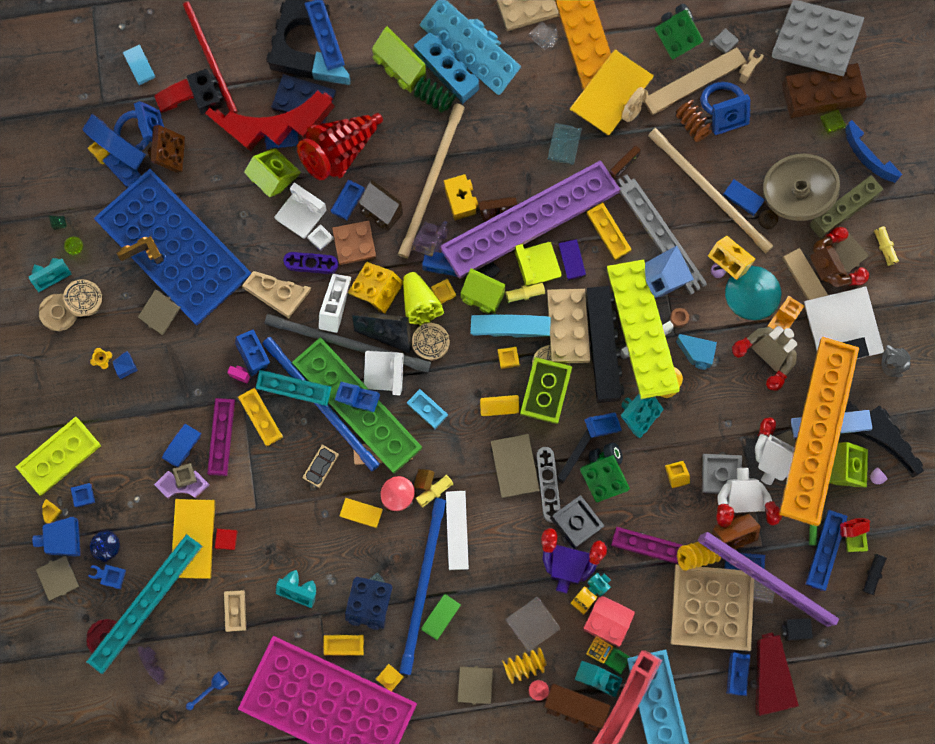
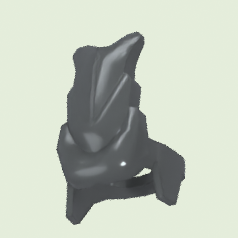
M886 345L882 355L883 372L890 377H903L902 373L911 366L909 353L904 348H893L890 345ZM886 364H893L895 368L889 369Z

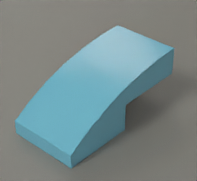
M140 45L123 52L139 85L156 78Z

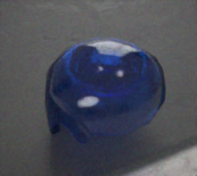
M111 531L97 533L90 541L91 555L95 560L107 562L116 557L120 549L119 538Z

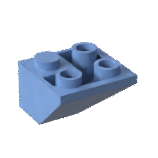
M678 246L645 263L646 282L654 298L663 297L694 280Z

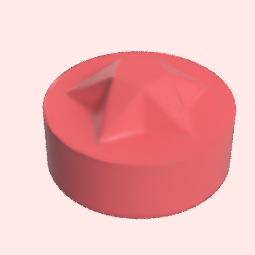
M536 680L529 686V695L534 700H543L549 693L548 685L544 681Z

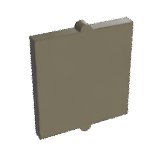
M849 232L846 240L840 243H833L847 273L855 267L858 268L859 264L869 257Z
M155 290L138 318L148 324L149 328H153L161 335H164L181 307L171 301L170 297H166L158 290Z
M63 556L55 561H49V564L36 569L49 601L61 595L66 596L68 592L80 587L67 556Z
M478 666L460 667L458 702L472 703L473 705H476V703L491 704L493 669L478 668Z

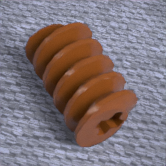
M690 100L680 106L675 113H677L676 117L681 119L680 123L686 125L685 129L690 131V136H695L694 141L699 142L712 133L713 130H709L712 124H704L707 117L701 119L700 117L703 112L696 113L698 106L692 107L691 105L694 103V100Z

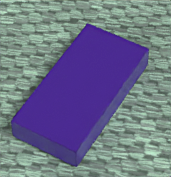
M577 239L559 243L558 246L567 280L585 277L586 272Z

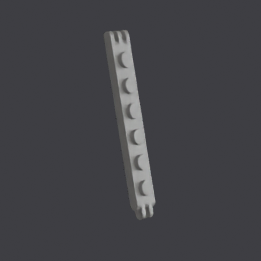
M627 174L623 176L626 183L619 178L617 183L621 189L620 194L660 252L664 253L678 246L694 278L693 281L684 285L689 294L694 293L692 285L697 291L701 289L698 281L703 287L706 286V281L634 178L631 180Z

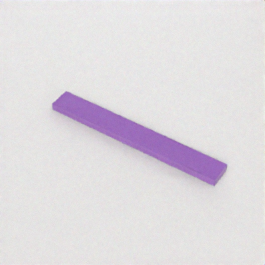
M709 532L701 534L697 541L826 627L837 624L839 618Z

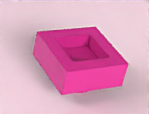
M238 365L236 368L229 367L227 373L230 377L246 384L248 383L250 376L247 373V369Z

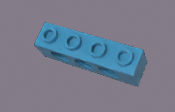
M429 32L413 45L414 53L453 94H456V98L463 104L479 91V79L473 73L470 74L467 71L465 64L455 58L451 49H446L442 45L443 43L437 35L434 36ZM433 52L440 53L438 56L431 55ZM445 65L452 66L450 69L444 68ZM458 77L464 78L462 82H458L455 79Z

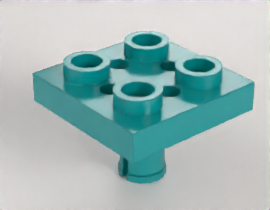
M638 394L634 400L625 398V401L629 403L622 402V408L625 411L621 414V417L633 434L641 438L664 409L656 397L641 399Z

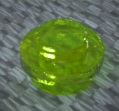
M76 236L69 237L64 243V249L70 255H77L83 250V242Z

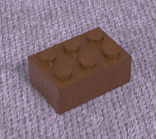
M552 684L543 708L547 709V714L555 717L561 714L566 716V721L577 724L579 721L585 724L584 728L595 732L597 729H603L611 705Z

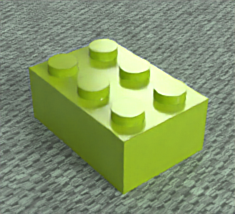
M535 357L520 415L558 424L572 366Z

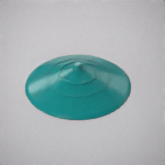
M751 266L747 273L737 280L730 276L725 287V297L729 307L735 314L747 320H762L769 317L777 310L781 302L782 292L777 278L770 271L762 267Z

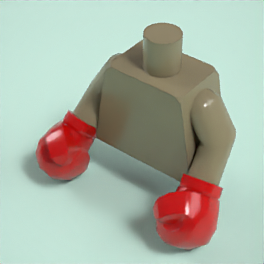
M780 326L774 329L765 327L759 328L750 336L735 342L732 346V353L735 357L740 358L751 347L777 372L774 376L767 379L766 386L771 391H779L783 387L787 375L796 365L797 352L795 349L798 344L793 339L794 332L791 329L786 328L783 330Z

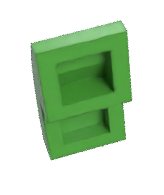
M444 594L421 630L438 640L461 604Z

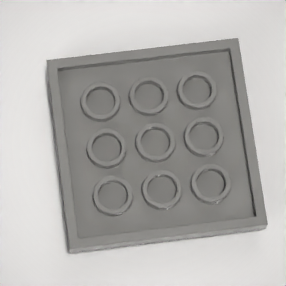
M793 0L773 49L772 58L844 77L862 28L864 17Z

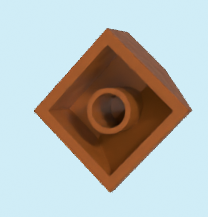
M740 514L733 518L731 525L727 528H723L718 524L715 525L712 535L736 550L758 541L761 527L750 514L744 516Z

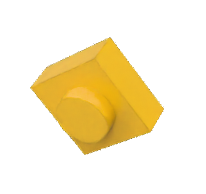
M388 664L376 680L386 689L393 691L404 677Z

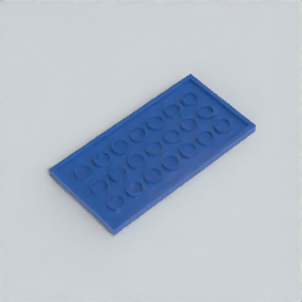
M151 169L146 171L94 217L95 221L121 248L136 244L140 238L152 237L164 261L157 264L154 259L150 260L145 250L131 256V258L175 304L181 307L180 309L196 326L236 291L252 274Z

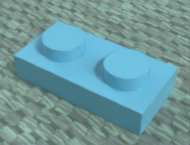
M420 389L407 402V405L434 429L448 416L441 407Z

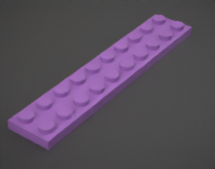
M600 160L440 246V249L458 278L461 279L468 275L470 268L478 270L515 250V246L524 245L617 195L621 189Z

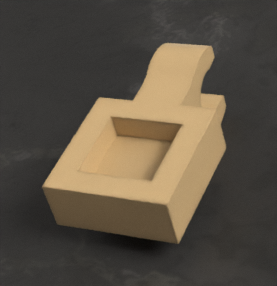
M754 49L749 54L748 65L744 63L739 71L741 74L739 81L743 84H746L764 56L761 54L759 58H754Z

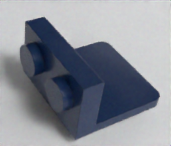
M355 577L345 612L346 621L356 626L360 624L368 625L369 628L374 630L384 629L392 585Z

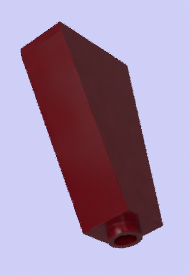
M773 632L761 635L762 639L757 640L756 716L799 706L780 635L774 636Z

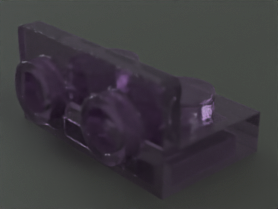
M444 220L441 227L425 221L411 249L433 257L435 251L440 250V246L443 243L442 239L445 240L448 235L449 229H446L448 222Z

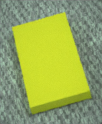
M74 417L20 462L16 468L39 496H42L101 447V444L77 417Z

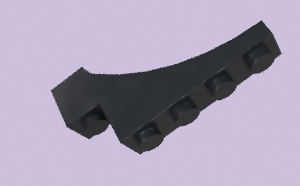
M850 401L847 402L845 412L859 411L855 404H852ZM881 406L870 411L872 430L851 432L884 448L906 468L912 478L924 471L922 462L919 458H915L911 452L910 444L903 440L900 436L899 428L892 424L889 419V413L884 408L882 409Z

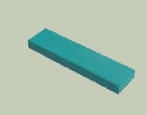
M259 370L255 388L328 406L331 386Z

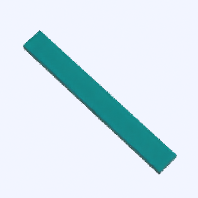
M186 534L86 661L101 674H104L201 550L202 545Z

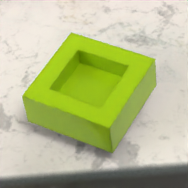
M866 533L856 537H845L847 553L868 551Z

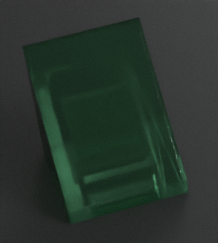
M49 216L51 227L54 230L67 227L64 216Z

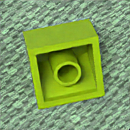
M276 148L253 156L244 171L250 180L269 197L281 193L301 174Z
M470 268L461 291V299L467 305L472 306L474 304L480 307L479 309L486 314H495L504 297L505 284Z
M848 442L838 443L829 483L839 486L867 487L868 449Z

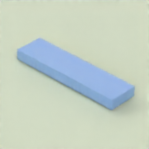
M869 410L845 412L840 434L872 430ZM802 417L791 419L794 439H797Z

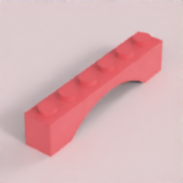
M641 650L611 714L593 744L620 743L662 662L660 658L645 650Z

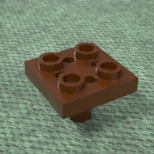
M161 125L153 126L152 147H149L147 151L151 162L176 173L182 172L185 136Z

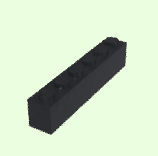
M609 286L586 288L585 295L597 403L617 402L624 395V386L620 384L619 377H622V367L617 362V358H620V349L616 347L615 340H618V330L613 325V321H616V312L612 310L611 303H614V294L610 292Z

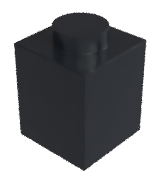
M811 618L783 621L781 634L782 637H785V641L812 639Z

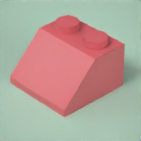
M598 596L582 630L618 648L628 631L635 611L604 596Z

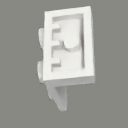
M293 183L290 187L292 195L276 214L275 220L305 239L326 212V206L324 202Z
M366 351L364 385L368 389L393 391V395H401L404 353Z

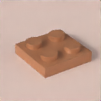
M369 221L332 228L339 265L376 258Z

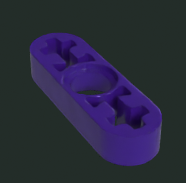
M289 252L283 259L285 267L290 271L333 274L339 267L337 259L332 255ZM294 257L295 261L301 262L300 258H303V267H300L301 265L299 262H294L293 265H290V263L287 261H290L291 258ZM308 259H315L316 265L309 268L306 266ZM319 259H322V264H328L329 261H332L334 265L331 266V269H328L327 265L321 264L322 268H319Z

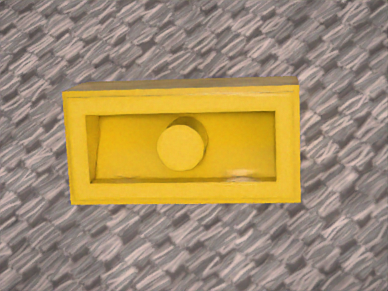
M519 396L481 398V416L519 413Z

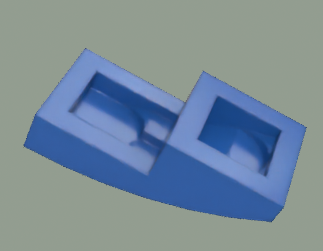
M340 382L335 400L349 406L375 412L380 394L375 391L362 389L357 385Z
M184 424L166 449L162 459L175 467H179L188 457L192 447L200 439L201 433Z

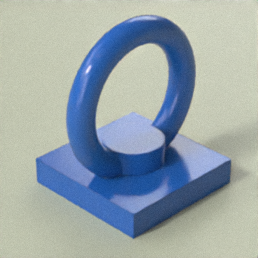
M718 82L708 86L702 92L700 98L701 106L707 113L712 115V130L715 135L750 124L751 99L748 94L744 95L738 86L728 82ZM716 90H729L737 96V98L712 106L708 103L709 95Z
M139 101L134 103L135 111L126 112L117 120L113 131L120 136L124 123L131 118H138V127L143 139L136 147L142 151L150 141L152 142L153 126L161 125L164 127L160 110Z

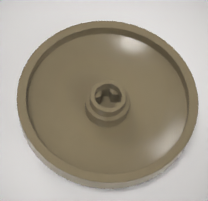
M811 154L791 155L775 163L767 172L763 183L764 198L769 208L785 219L794 221L811 220L828 212L836 203L840 193L839 175L831 163L819 156Z

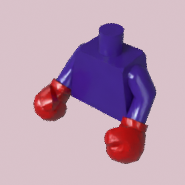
M552 528L544 530L541 536L543 562L546 571L551 574L552 579L558 580L556 591L568 594L570 583L578 585L579 582L586 581L594 573L597 565L607 553V546L602 541L594 542L590 553L556 545L557 532Z

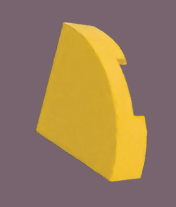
M47 499L42 505L43 520L46 524L55 522L63 512Z

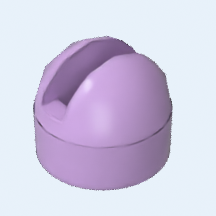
M717 263L712 265L711 274L715 278H721L725 275L726 271L724 269L715 271L714 268L720 267Z
M878 467L870 475V479L874 484H882L887 480L885 474Z

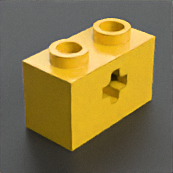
M465 174L444 180V188L454 220L475 215L476 208L479 206L476 196L472 197L471 194L473 190L471 180H467Z
M728 236L719 240L708 255L710 259L736 280L747 273L756 260Z

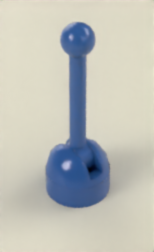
M218 671L212 677V685L194 701L187 703L186 709L192 710L194 705L214 688L222 689L229 684L226 677Z

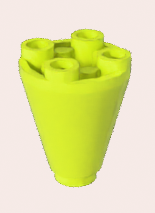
M416 272L406 274L403 277L405 315L409 317V323L421 326L443 315L444 310L441 302L421 276Z

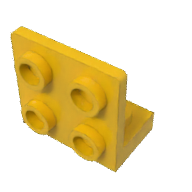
M366 262L350 287L348 294L371 303L379 312L385 314L402 287L403 281L393 271Z

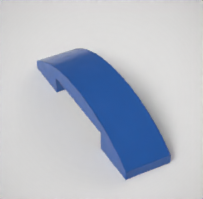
M92 114L82 130L109 153L137 170L146 154L135 145L127 142L107 127V124Z
M851 120L846 126L845 132L850 147L857 158L877 176L890 182H897L902 173L890 161L884 165L860 140L864 132Z

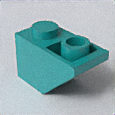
M581 661L574 680L616 697L623 679L599 666Z

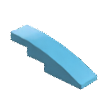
M471 316V334L473 336L492 335L494 337L512 336L514 338L550 336L551 317Z

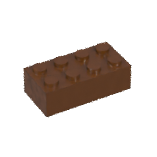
M858 63L848 65L844 77L817 70L786 76L782 83L790 119L862 106L867 98Z

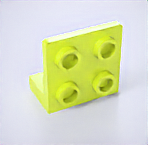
M551 242L524 249L523 244L515 246V255L526 287L561 277V271Z

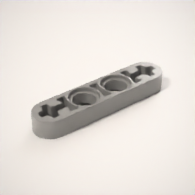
M542 447L538 450L536 457L544 519L549 523H553L550 519L551 516L546 514L550 511V506H545V503L557 502V505L553 504V511L558 512L561 510L555 457L552 449ZM544 451H546L547 455L551 456L548 457L547 461L548 465L552 464V467L545 466L541 468L540 465H544V458H540ZM545 470H550L553 473L551 480L543 479L542 473ZM552 489L555 492V498L551 500L546 499L544 492Z

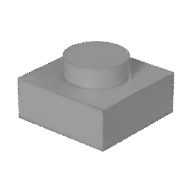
M725 28L713 40L712 44L723 54H726L739 40Z

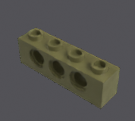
M872 175L836 201L828 212L814 218L809 226L820 239L824 238L835 227H839L876 199L883 191V188Z

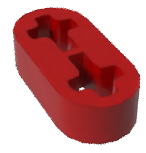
M855 518L840 524V535L843 537H856L870 531V520L865 518Z

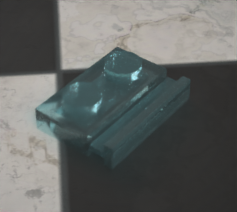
M555 123L548 160L574 165L582 128L578 129L573 128V126Z

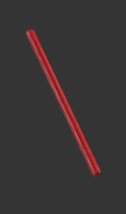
M185 2L183 7L228 109L233 113H237L236 106L189 2Z

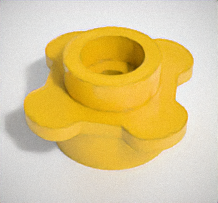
M96 348L90 363L93 366L98 365L102 369H106L109 366L108 362L112 358V353Z

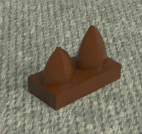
M515 196L478 201V208L485 222L497 216V208H499L500 213H503L517 205Z

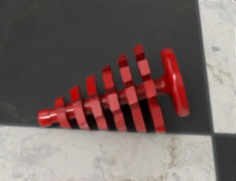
M375 113L371 117L364 115L350 118L349 120L343 119L307 127L306 139H302L297 145V152L305 169L318 180H325L329 175L334 178L337 176L339 179L342 178L359 152L364 148V144H367L377 130L376 125L382 123L383 118L381 114Z

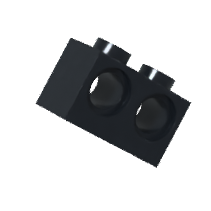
M206 68L187 75L201 115L205 114L209 108L212 110L222 108L220 101L223 98L220 90H215L214 85L217 82L214 74H209ZM201 81H207L205 85H199ZM207 97H213L211 101H205Z

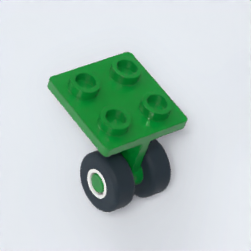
M685 4L677 6L675 9L676 14L674 15L671 12L662 15L663 23L655 27L671 59L677 58L704 41L693 22L694 19L690 9Z
M613 442L605 445L602 453L600 448L591 450L589 452L590 464L580 468L595 502L606 500L630 490L619 467L623 460L622 452L619 446Z

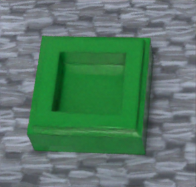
M614 647L604 664L621 675L628 664L627 658L631 657Z

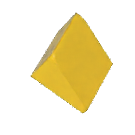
M96 142L87 148L101 164H104L102 160L110 154Z
M684 461L665 465L672 488L690 483V474Z

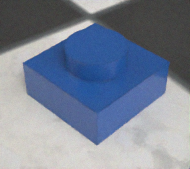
M90 483L71 488L74 507L77 508L95 503Z

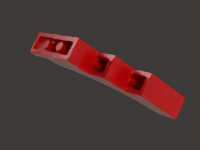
M317 90L302 105L277 116L247 117L231 111L225 116L218 109L214 111L211 108L205 114L249 151H252L264 135L278 146L292 130H295L306 139L307 127L320 125L334 109L335 105L331 102L333 98L326 92L322 94Z

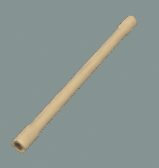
M455 103L447 128L412 221L398 252V255L402 258L408 259L411 253L414 239L456 127L465 107L461 104Z
M656 128L649 133L648 136L753 239L754 243L765 254L773 247Z

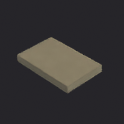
M529 434L491 441L501 498L539 492L540 488Z

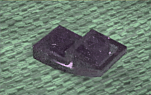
M139 646L138 653L145 669L159 685H163L167 681V678L164 676L166 672L158 665L154 667L158 661L155 657L157 653L149 646L146 648Z

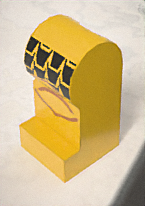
M583 587L570 604L584 615L597 600V596L586 587Z

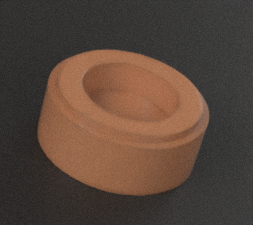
M676 308L670 315V321L674 327L682 328L687 325L689 314L683 308Z

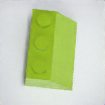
M386 27L372 47V58L378 65L382 64L385 67V71L390 77L394 76L398 80L397 83L403 90L407 89L411 93L422 76L425 75L426 79L425 63L390 28Z

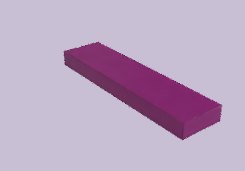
M215 398L208 475L228 476L235 408L234 399Z
M617 526L611 543L613 547L678 564L677 551L683 546L682 544Z

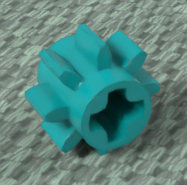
M596 573L587 582L590 586L588 590L594 595L598 594L601 597L611 588L608 584L611 580L605 573L602 576Z

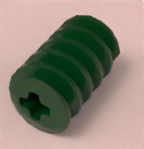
M425 75L422 76L415 86L414 97H420L421 101L426 100L427 105L432 104V107L434 109L438 108L440 113L447 110L453 103L456 94L449 97V90L443 93V86L436 89V82L431 86V79L429 78L425 82Z

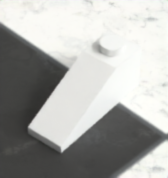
M338 274L332 275L319 313V329L338 332L351 277Z

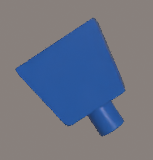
M75 517L43 525V535H35L32 538L33 546H44V553L48 555L81 556L78 519Z

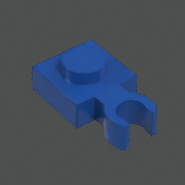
M106 565L105 569L101 570L100 567L91 566V568L97 569V574L95 576L88 575L90 578H102L101 585L121 589L126 573L125 569Z

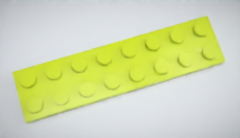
M644 260L607 266V273L640 398L644 399L679 392L678 380L656 301L646 282Z

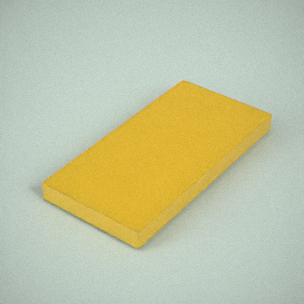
M175 499L172 552L186 534L203 546L179 578L211 579L215 500Z

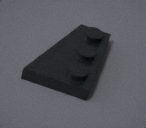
M354 311L352 319L355 332L407 353L411 352L409 317Z

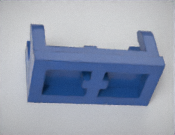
M430 249L425 250L422 264L423 271L458 277L443 253L430 251Z
M254 329L236 336L235 345L250 375H256L260 369L266 370L270 361Z
M730 653L726 694L747 696L750 655Z

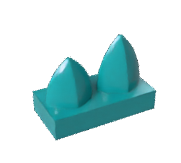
M52 258L49 266L45 268L34 265L32 274L28 277L39 293L72 275L63 259Z
M297 570L288 573L283 579H279L276 585L277 595L309 608L313 607L316 597V586L313 580L304 583L301 587L298 586L299 576Z

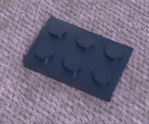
M283 74L271 108L281 113H287L305 103L317 90L322 94L326 92L334 100L336 90ZM327 117L323 120L321 124H324L326 122Z

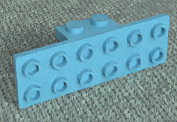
M437 0L420 23V26L427 33L431 32L434 36L437 35L441 39L442 45L446 49H451L455 57L462 61L472 73L497 95L504 91L521 68L514 59L499 47L501 42L497 40L498 36L492 31L488 32L480 20L467 19L447 0Z

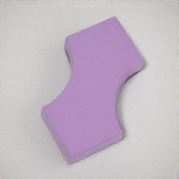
M169 471L154 484L168 499L180 493L189 494L197 498L209 486L196 471L194 473L197 482L181 488L177 487L174 474Z

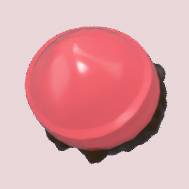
M391 477L381 487V501L386 510L390 512L402 511L411 507L414 497L417 496L412 482L405 477Z

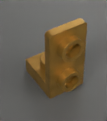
M151 236L140 238L136 244L124 246L117 252L121 261L144 250L150 260L154 259L157 264L164 261Z

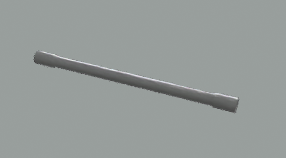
M267 314L265 319V325L285 329L315 339L321 337L325 342L362 353L366 351L392 352L291 322L275 315ZM404 355L403 365L428 373L431 362Z

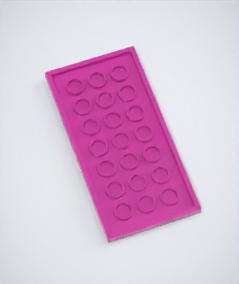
M273 636L238 710L309 744H399L417 703Z

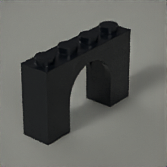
M285 0V2L281 3V17L277 19L275 27L277 32L276 35L272 36V50L268 52L266 59L270 70L313 79L312 70L315 55L293 50L286 44L287 35L292 29L301 25L312 26L305 7V3L310 1ZM324 4V5H325V8H326V10H327L328 16H330V8H329V5Z

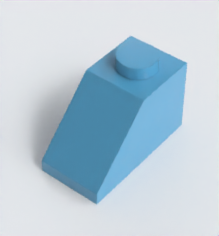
M682 334L678 335L676 343L692 365L702 370L712 366L717 342Z

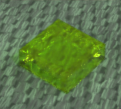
M839 109L822 115L820 118L827 134L846 127Z

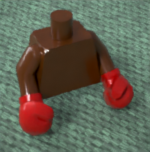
M835 227L824 238L815 242L813 245L814 254L810 255V258L820 278L833 287L863 285L868 281V270L860 267L854 273L847 274L833 246V243H840L849 236L847 229L844 227Z

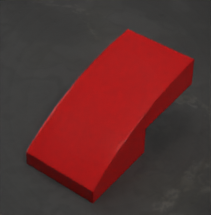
M184 79L165 88L154 97L160 112L163 113L178 107V103L194 98L188 80Z

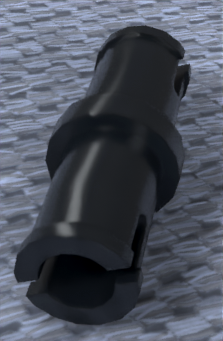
M874 554L870 570H867L866 573L868 576L862 589L863 592L875 595L879 579H882L883 576L881 573L887 560L886 557Z

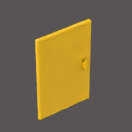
M614 50L570 107V110L609 136L621 121L623 110L630 97L638 88L642 87L645 89L654 75L617 50Z

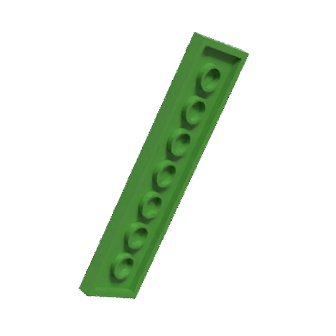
M321 337L292 362L308 381L331 386L328 403L393 474L423 449L379 400L375 412L359 409L335 400L340 382L357 385L366 390L369 389Z

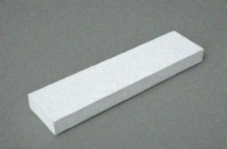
M465 491L446 492L449 570H469Z

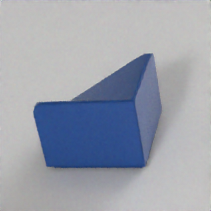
M128 351L112 362L120 379L138 371Z

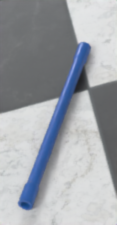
M271 337L263 341L262 345L276 358L291 377L306 380ZM314 403L360 456V459L370 471L376 470L380 463L361 444L330 406Z
M435 498L431 525L405 651L399 671L401 674L411 675L421 617L441 519L443 518L446 500Z

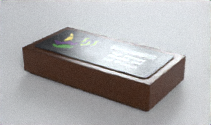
M634 146L610 169V175L614 180L639 157L641 149L638 146Z

